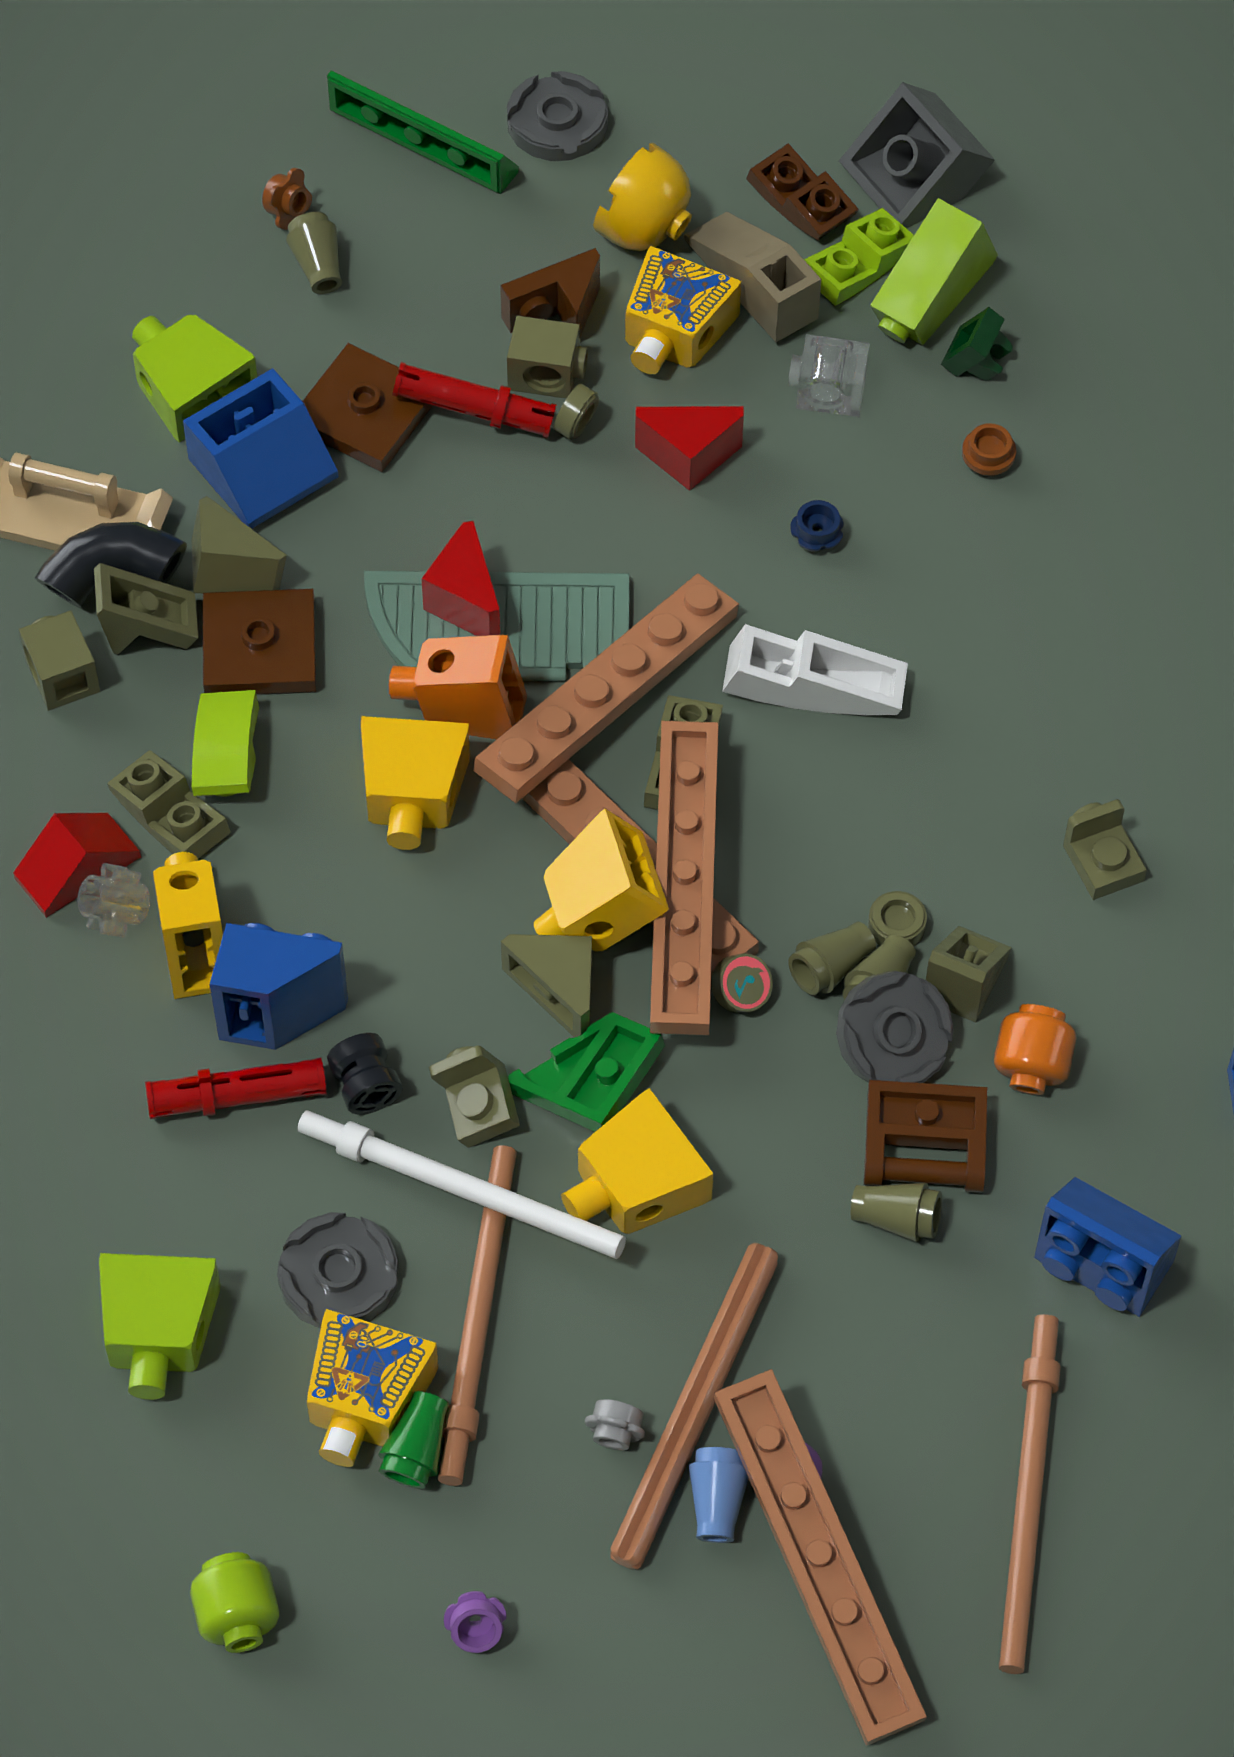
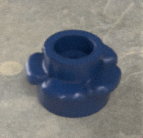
M813 500L800 507L797 516L791 521L790 530L792 536L798 538V543L802 548L817 552L825 548L832 549L840 543L843 538L841 529L844 526V522L834 505L822 500ZM813 528H821L823 530L814 531Z

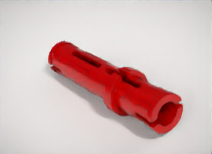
M404 362L400 363L392 396H401L491 421L490 427L500 429L503 424L548 438L557 404H548L510 393L511 388L501 385L500 389L497 390L406 365Z
M322 1057L301 1062L260 1066L229 1072L210 1073L208 1068L197 1070L198 1075L145 1082L150 1119L203 1111V1116L215 1115V1109L303 1096L327 1095Z

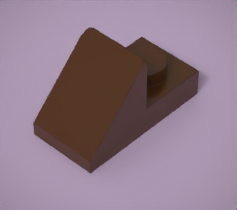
M591 249L500 285L501 318L510 333L513 332L516 316L547 320L558 314L562 322L580 324L581 337L600 290V254L597 249Z

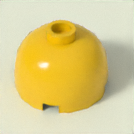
M649 143V151L642 147L626 163L608 190V192L614 195L611 202L612 205L609 211L601 205L599 206L593 227L597 233L610 242L629 250L642 251L649 249L650 246L657 247L667 237L674 241L677 240L685 231L692 218V214L686 210L691 198L690 182L682 165L654 143Z

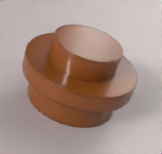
M986 423L977 426L966 436L962 447V457L965 464L974 472L982 475H998L1007 471L1013 465L1016 457V445L1010 433L1004 427L993 423Z

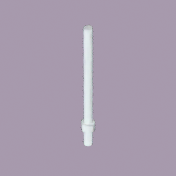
M306 1110L299 1120L298 1132L336 1147L338 1155L358 1163L367 1159L614 1259H618L624 1250L626 1237L376 1138L374 1137V1131L370 1128L352 1121L344 1125L309 1110Z

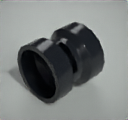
M368 1032L348 1037L336 1044L327 1055V1062L333 1076L344 1084L341 1090L342 1097L348 1111L352 1114L363 1115L381 1110L392 1104L403 1091L396 1071L386 1065L387 1050L382 1038L376 1033Z

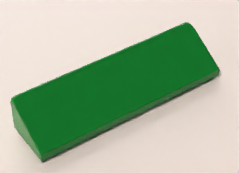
M332 70L328 73L327 82L331 111L496 193L501 194L518 174L519 166L505 155Z

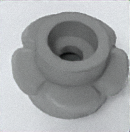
M598 1400L596 1401L593 1415L585 1418V1425L594 1432L593 1441L606 1448L628 1450L630 1442H637L645 1435V1431L640 1428L644 1413L640 1409L623 1402Z

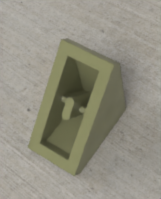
M208 496L200 499L191 540L194 593L279 590L287 555Z
M958 926L932 950L928 961L926 981L938 989L947 1002L951 1013L976 1023L1008 959L1012 947Z
M509 934L501 940L502 970L573 1037L582 1035L590 1025L592 936Z

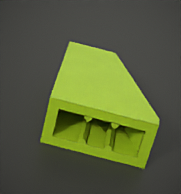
M939 198L936 200L870 304L880 321L878 328L900 343H905L907 338L921 345L927 342L998 257L983 222Z

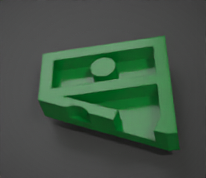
M611 1012L589 1025L582 1035L568 1038L551 1048L552 1058L531 1071L523 1074L520 1069H517L510 1073L508 1080L512 1095L596 1132L624 1108L664 1049L663 1036L659 1033H650V1028Z

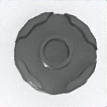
M565 71L551 72V77H544L539 80L538 75L530 77L513 90L508 101V132L515 144L533 157L548 161H564L586 155L602 142L608 128V108L604 101V95L597 85L584 76Z
M888 971L869 976L850 990L839 1010L836 1035L842 1057L854 1074L868 1083L869 1080L924 1083L940 1070L947 1057L944 1055L948 1049V1042H952L954 1026L949 1006L933 984L913 974Z
M330 1212L308 1219L289 1235L278 1261V1284L285 1304L300 1320L321 1329L326 1309L370 1322L387 1308L397 1289L398 1258L391 1239L375 1222L361 1217V1220L355 1217H346V1213Z

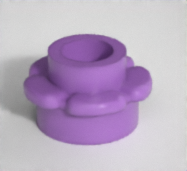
M480 1591L467 1592L460 1595L456 1604H450L444 1614V1626L447 1630L451 1631L452 1640L462 1650L471 1653L484 1652L494 1647L500 1640L504 1631L502 1622L506 1619V1610L504 1605L495 1597L486 1598V1595ZM473 1615L481 1617L478 1621L469 1620Z

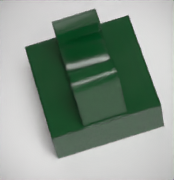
M987 307L960 325L941 365L956 377L965 371L985 381L998 375L1003 368L992 359L990 354L1000 360L1009 354L1013 348L1011 342L1000 331L1005 319L993 309Z

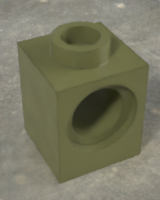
M516 316L507 355L508 387L511 388V391L567 398L573 390L575 378L584 379L587 368L588 347L580 346V324Z
M71 610L56 616L41 617L31 625L19 628L25 660L48 711L100 692L95 661Z

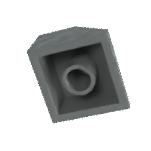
M904 82L901 83L839 160L880 209L884 208L905 228L924 220L938 198L950 205L962 200L995 161L936 93Z

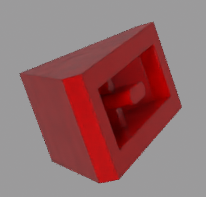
M744 406L636 407L635 448L690 491L742 448Z
M474 521L463 522L421 578L423 610L476 636L501 635L500 609Z
M54 813L13 874L15 880L47 918L139 859L141 853L109 813Z

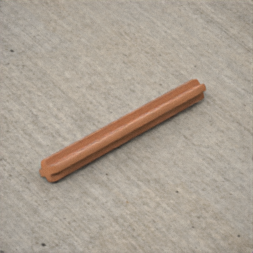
M752 1243L748 1246L610 1548L611 1559L619 1565L637 1570L645 1560L714 1407V1393L722 1389L778 1265V1253L770 1247H765L760 1243Z

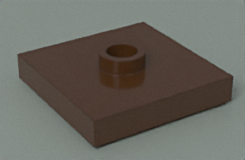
M347 343L302 401L324 444L381 472L387 467L433 405L401 396H392L399 367L350 343Z
M314 589L203 593L204 693L256 690V694L316 692Z

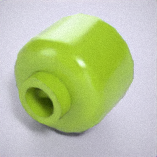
M243 1552L225 1553L207 1560L202 1565V1572L194 1578L190 1588L191 1600L200 1635L209 1643L225 1645L226 1651L231 1653L245 1652L260 1646L263 1642L262 1636L273 1629L279 1619V1607L269 1569L263 1563L252 1560L248 1554Z

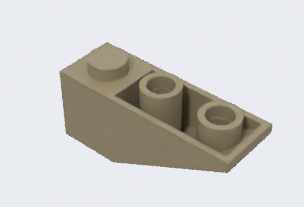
M729 212L721 214L684 235V240L710 269L741 281L740 303L775 343L818 319L821 278L790 244Z

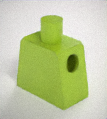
M186 315L168 328L155 316H148L142 319L133 330L132 338L139 345L133 353L139 387L172 436L179 443L185 439L183 420L257 378L255 356L197 315Z
M100 1253L99 1271L103 1331L109 1364L116 1369H130L128 1393L130 1395L147 1400L160 1399L165 1396L168 1371L191 1372L198 1367L220 1292V1278L216 1258Z

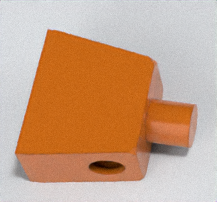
M508 635L429 638L422 643L417 667L393 666L389 676V694L391 699L418 701L424 719L427 721L469 723L470 736L497 740L523 718L527 693Z

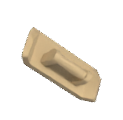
M17 452L14 453L10 462L0 457V538L56 551L69 537L101 523L140 522L161 530L173 500V496L162 488L148 494L118 488L116 476L106 473L95 475L32 460L30 455Z

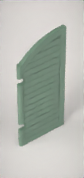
M364 571L365 597L373 627L383 646L399 666L417 667L422 643L429 638L476 636L423 610L421 578L427 571ZM489 572L500 609V634L508 635L523 681H566V668H584L629 630V573Z

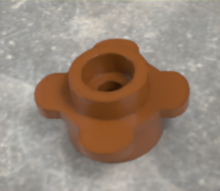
M298 168L290 169L287 175H274L267 182L263 191L262 202L264 209L269 214L276 216L275 224L283 230H287L289 223L297 216L304 214L312 203V194L305 188L303 182L305 177L304 171Z

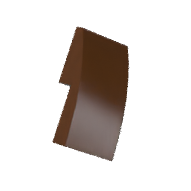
M789 143L752 167L746 178L757 192L782 216L817 240L856 215L859 210L826 171L817 176Z

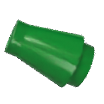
M414 1391L409 1406L378 1453L379 1457L383 1459L379 1469L383 1476L397 1483L419 1489L426 1488L429 1477L437 1476L444 1419L449 1406L446 1400L431 1393Z

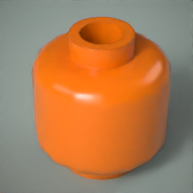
M1022 1004L1019 1007V1012L1010 1013L1002 1020L994 1055V1065L998 1072L1011 1079L1009 1085L1011 1089L1026 1094L1043 1095L1046 1086L1059 1085L1068 1079L1077 1037L1073 1027L1065 1022V1013L1043 1005Z

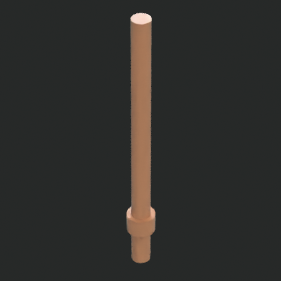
M504 1145L494 1147L488 1178L489 1183L511 1191L517 1151L514 1148ZM487 1207L483 1208L451 1404L448 1406L445 1414L442 1437L445 1439L438 1481L450 1486L462 1484L469 1442L474 1441L477 1435L480 1413L475 1409L506 1221V1215Z
M1046 1314L1035 1317L1031 1358L1024 1361L1022 1387L1027 1390L999 1661V1670L1010 1674H1021L1024 1672L1051 1397L1059 1389L1061 1365L1055 1361L1059 1319Z

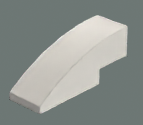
M745 624L730 644L722 692L758 702L800 710L851 715H898L902 710L908 663L807 630L796 641Z

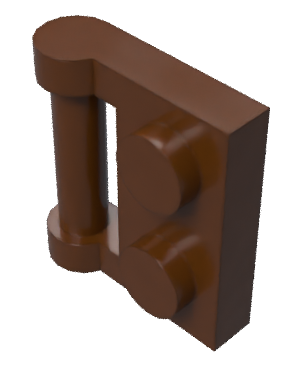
M869 1080L863 1185L882 1186V1180L965 1186V1192L983 1193L986 1165L988 1087ZM884 1144L966 1150V1162L884 1157Z

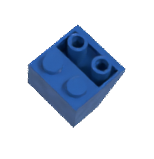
M273 368L183 420L188 459L238 518L251 529L339 477L338 470L305 404Z
M226 923L209 984L219 1040L276 1050L346 1009L348 991L342 942L332 941L327 936L318 933H305L301 936L278 932L260 923H248L244 926Z
M1074 1177L1051 1197L1045 1207L1034 1258L1039 1260L1043 1267L1053 1276L1064 1281L1074 1280L1094 1291L1097 1298L1108 1307L1118 1311L1128 1310L1140 1317L1173 1264L1181 1235Z

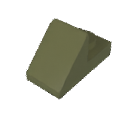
M99 563L94 568L97 617L114 654L118 655L139 635L184 649L190 647L198 639L194 592Z

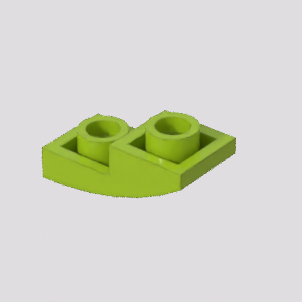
M881 208L846 225L842 241L804 260L821 278L820 293L836 306L868 287L894 267L914 235L884 208Z
M256 690L200 694L192 756L191 787L193 796L216 795L227 797L237 793H249L256 763L252 741L259 712Z

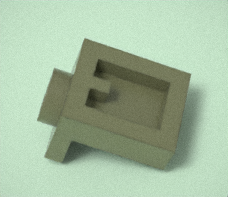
M1119 799L1102 805L1098 802L1087 804L1078 809L1068 819L1063 847L1092 900L1139 884L1145 880L1147 869L1121 825L1125 809Z
M466 1046L455 1049L447 1055L446 1059L429 1066L431 1079L446 1090L457 1140L467 1148L520 1126L505 1064L482 1046Z

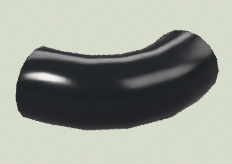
M140 522L101 523L69 537L42 565L35 579L52 593L70 604L81 608L89 594L95 589L94 568L99 563L167 583L180 565L187 548V543L173 534Z

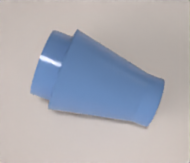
M725 1447L699 1448L696 1450L695 1462L689 1464L697 1521L696 1538L706 1542L734 1541L735 1525L749 1479L736 1449Z

